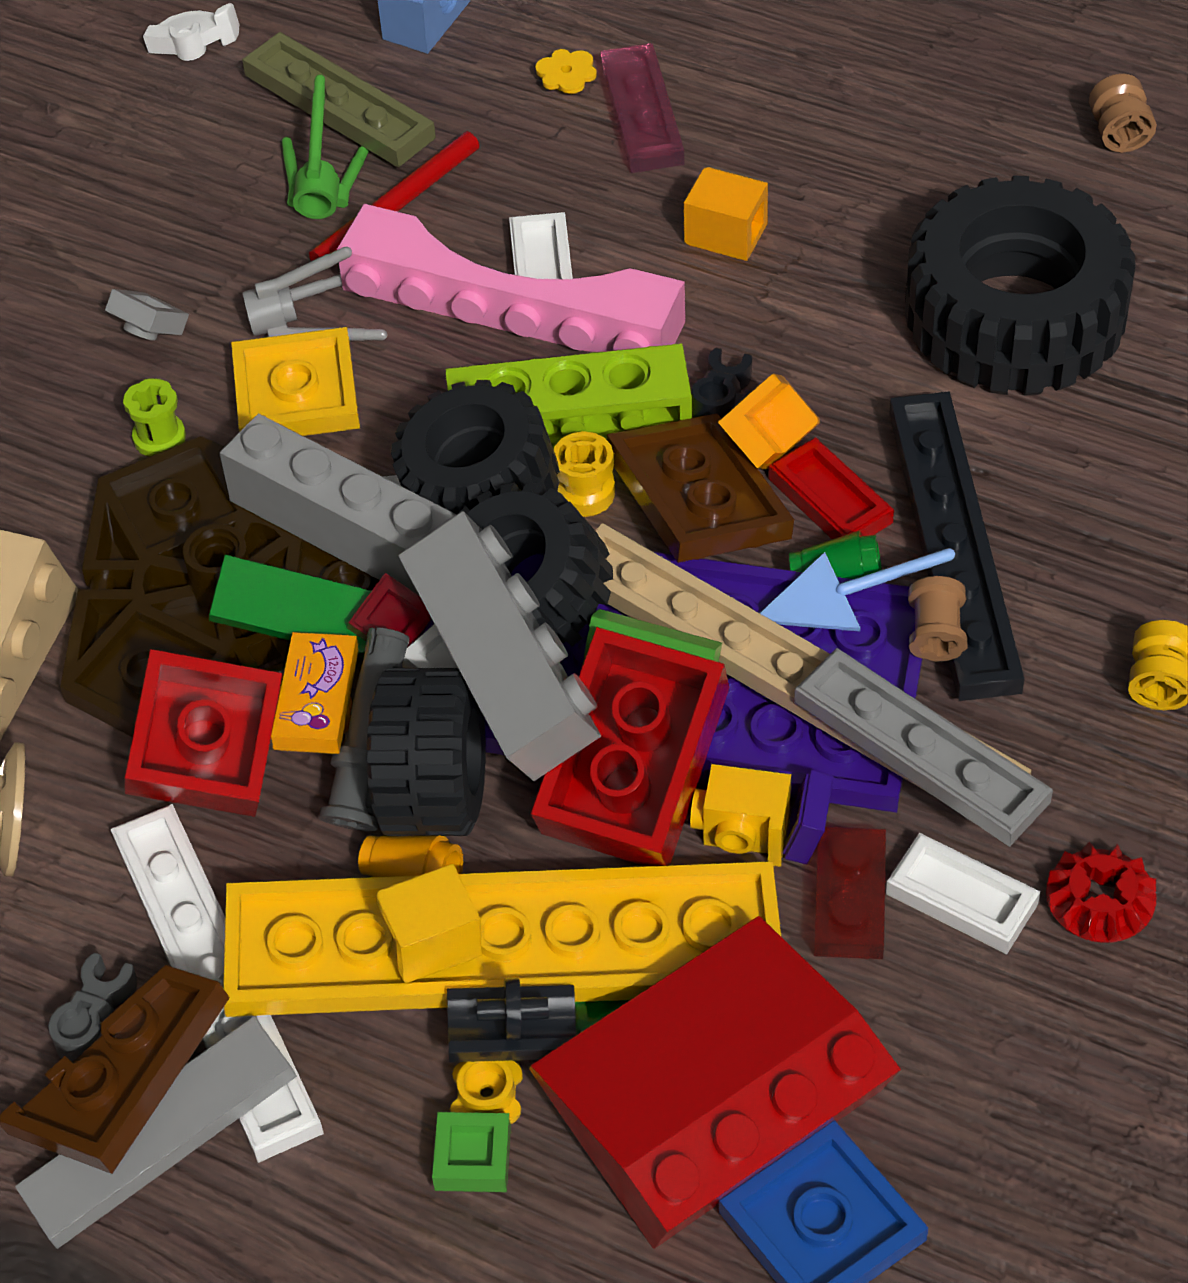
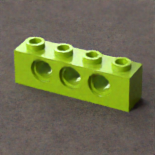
M683 344L649 346L445 369L448 391L452 390V384L465 382L466 386H471L477 380H490L493 387L504 382L513 385L516 393L524 391L531 397L533 405L537 406L540 411L553 450L561 438L575 432H593L607 440V434L692 418V395Z

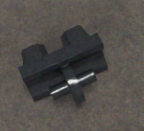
M519 977L505 978L504 987L447 989L449 1062L532 1060L535 1063L577 1035L574 985L520 987Z

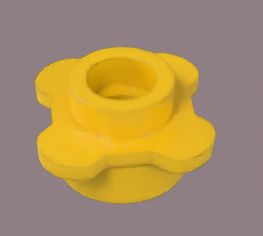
M515 1061L460 1062L455 1066L452 1075L454 1082L457 1084L458 1094L457 1099L451 1104V1112L509 1113L511 1124L518 1120L521 1115V1105L516 1100V1086L522 1081L523 1074L521 1067ZM485 1088L493 1090V1094L489 1097H483L480 1092Z

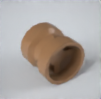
M1116 74L1109 76L1095 85L1089 96L1092 113L1095 120L1099 122L1098 129L1104 145L1111 151L1120 153L1134 151L1148 143L1156 132L1157 124L1150 106L1146 104L1147 98L1141 82L1133 75Z

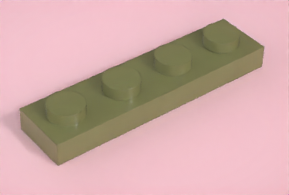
M278 32L242 59L245 76L310 115L312 113L314 80L317 75H323L325 77L323 123L398 168L436 139L435 126L432 120L282 32Z

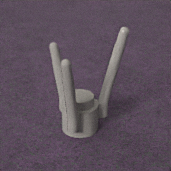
M343 247L275 279L255 283L256 289L244 291V302L253 335L258 336L268 333L269 337L335 329L288 327L287 322L298 320L294 301L342 286L341 275L321 279L292 289L289 286L349 258L352 255L351 248ZM347 328L349 341H382L388 336L384 329Z

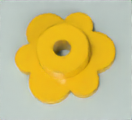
M565 49L555 50L552 53V57L540 59L535 66L536 74L542 78L543 86L546 89H557L568 94L582 91L585 87V82H591L597 77L596 68L593 67V56L589 52L582 50L572 53Z

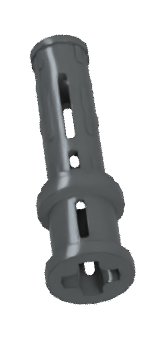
M386 628L368 629L365 654L352 704L348 731L345 736L344 745L340 748V753L332 754L330 764L336 770L328 805L320 808L318 816L320 820L326 823L358 831L377 830L378 821L373 815L367 774L369 712L372 696L382 672L387 668H402L410 639L404 633Z

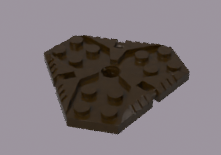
M203 436L98 478L82 565L85 583L90 588L78 589L60 688L66 703L131 737L134 734L150 649L256 669L276 660L277 664L263 670L283 673L280 684L281 689L290 640L209 621V614L225 555L370 591L379 582V579L231 502L220 457V452L225 447ZM357 657L358 662L363 660V658Z

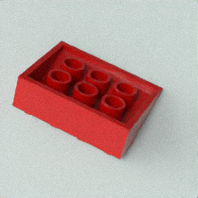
M757 916L553 1050L529 1068L653 1249L719 1204L720 1199L832 1121L838 1122L881 1092L901 1070L859 1011L760 916Z

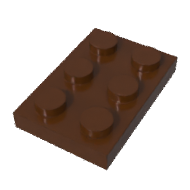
M718 414L607 434V441L611 444L613 450L614 468L678 563L792 539L795 519L760 471L718 423L721 420Z

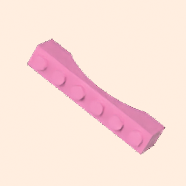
M368 204L362 206L337 248L339 250L343 247H350L352 250V255L349 258L339 262L342 287L345 291L408 306L415 310H424L460 319L467 323H476L512 332L523 337H532L567 346L574 350L593 353L675 344L685 324V281L631 268L601 276L576 279H536L506 274L475 264L451 251L431 235L416 216Z

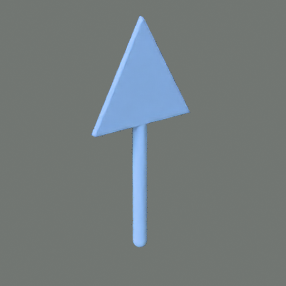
M947 548L841 584L824 552L760 614L779 625L860 631V626L845 595L951 561L955 557V552L953 549Z

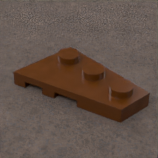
M165 965L101 1022L102 1036L77 1059L71 1062L64 1056L44 1074L50 1083L25 1106L21 1108L15 1102L8 1106L0 1114V1126L10 1136L113 1174L230 997L218 981Z

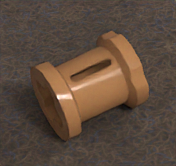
M943 576L926 577L911 584L908 589L909 605L915 609V631L909 636L910 652L918 658L935 662L958 658L968 648L967 635L960 626V608L966 602L965 586L956 579Z

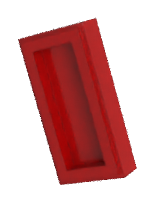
M816 437L769 465L768 479L831 539L859 530L861 536L874 535L893 523L894 509Z

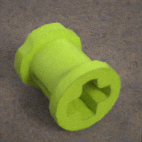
M145 379L138 384L130 386L123 399L125 411L135 423L132 431L135 448L142 455L148 457L184 443L186 437L183 422L175 415L178 403L176 391L171 388L169 382L161 379ZM157 395L160 396L162 405L158 403ZM148 431L151 432L153 441L149 439Z

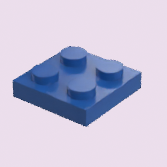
M835 1120L719 1200V1214L776 1283H869L927 1241L928 1226Z

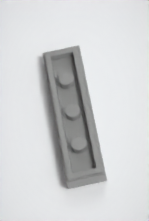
M838 648L795 688L794 703L1009 847L1051 803L1052 788Z
M253 1016L183 1067L113 1174L59 1154L17 1184L15 1188L48 1239L58 1249L296 1078L297 1075Z

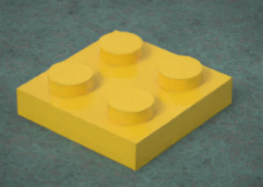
M347 327L231 342L239 432L258 413L302 436L360 429Z

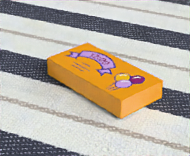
M292 632L271 733L274 750L340 753L359 651L357 636Z

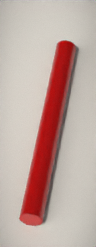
M465 131L371 205L392 211H400L476 152L480 147L477 138L471 132ZM356 216L309 252L310 260L313 261L336 251Z

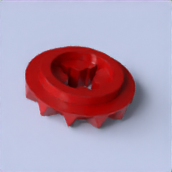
M1088 842L1079 852L1071 854L1064 851L1059 863L1049 872L1046 897L1048 906L1055 919L1072 934L1093 942H1118L1131 938L1141 932L1152 919L1157 900L1156 879L1151 878L1145 871L1142 857L1131 859L1122 854L1118 843L1110 850L1095 849ZM1091 880H1094L1099 885L1117 880L1114 899H1111L1104 893L1095 898L1091 896L1087 899Z

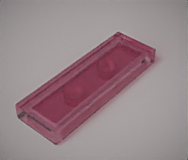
M653 43L600 51L601 67L630 172L636 173L685 165L683 144Z

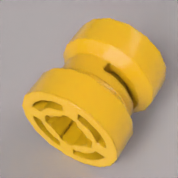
M586 431L571 433L561 438L554 446L560 473L556 474L559 480L557 491L568 502H571L583 517L595 516L607 510L615 497V481L612 473L614 456L611 444L606 438Z
M1170 620L1150 621L1141 625L1135 631L1132 656L1136 663L1131 667L1128 692L1131 698L1138 704L1155 710H1175L1188 704V626Z

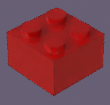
M150 649L125 775V794L255 817L283 673Z

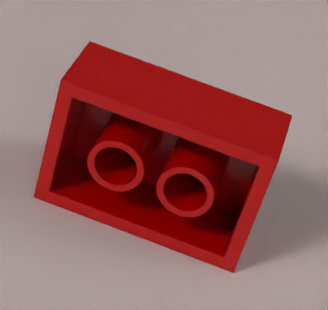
M596 627L579 678L596 702L597 708L591 711L589 715L601 737L544 775L531 815L540 833L644 866H670L730 688L725 664Z

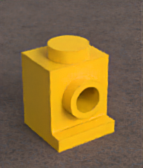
M712 764L707 790L695 789L690 828L703 830L704 845L719 847L724 851L736 854L750 851L768 854V862L773 861V866L781 867L791 807V774Z

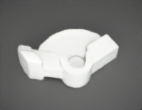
M228 3L218 8L215 14L201 10L188 11L171 16L158 25H149L143 38L148 53L175 54L181 60L189 61L201 57L206 52V45L219 39L223 46L236 41L239 35L240 24L234 5Z

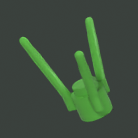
M317 75L314 80L308 162L299 171L291 138L284 137L282 139L283 158L289 187L287 204L290 207H294L301 215L312 219L327 218L336 211V207L345 208L348 206L350 190L369 151L363 146L358 148L341 182L334 167L330 163L321 160L325 104V77L323 75Z

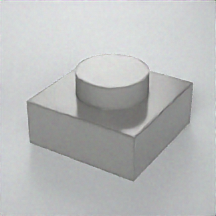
M112 289L105 311L125 320L124 330L149 340H156L158 333L182 335L189 317L188 313L145 292Z

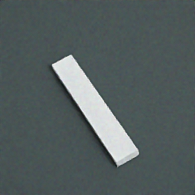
M173 804L112 828L111 833L169 965L218 981L224 989L226 918ZM223 1007L203 1037L206 1048L208 1049L253 1016L226 1017ZM271 1015L254 1017L289 1062L297 1077L238 1119L258 1163L324 1134L320 1119Z

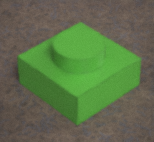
M437 1112L432 1174L435 1191L507 1192L511 1136L509 1113Z

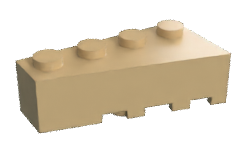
M0 530V741L74 607L78 588L45 540Z

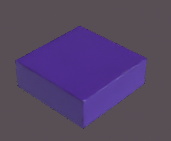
M811 770L809 774L806 773L791 803L782 853L785 854L784 859L805 865L808 864L825 832L833 775Z

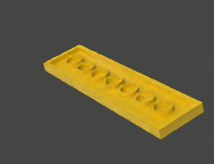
M773 861L459 874L481 918L482 956L409 983H405L399 973L396 942L378 906L377 893L382 889L418 876L226 883L224 990L230 998L225 1004L224 1010L226 1017L447 1008V989L504 987L505 978L519 977L520 987L574 985L575 1002L631 1000L757 916H760L781 936Z

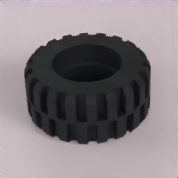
M1013 176L1011 181L999 182L997 177L984 179L978 183V187L973 189L965 185L948 195V202L941 199L925 214V218L917 224L912 234L908 253L905 296L907 327L913 332V340L925 356L931 354V362L947 375L951 371L958 374L957 379L960 383L976 388L977 384L989 386L991 393L1007 395L1008 390H1023L1024 396L1041 394L1045 387L1053 386L1056 391L1069 387L1076 383L1078 375L1085 379L1100 369L1103 361L1105 362L1111 358L1120 346L1121 336L1125 333L1136 268L1135 254L1131 250V240L1120 223L1116 224L1117 218L1102 203L1095 206L1090 194L1078 188H1075L1073 192L1063 188L1062 182L1046 178L1044 183L1029 181V176ZM1001 276H1022L1042 281L1055 289L1036 294H1015L992 288L982 281Z

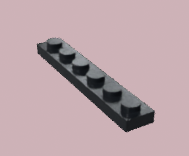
M950 391L890 398L889 415L923 556L947 548H951L955 552L953 560L927 568L928 577L943 576L956 579L965 586L966 602L960 608V626L967 635L968 648L958 658L949 660L958 701L1022 694L1025 678Z

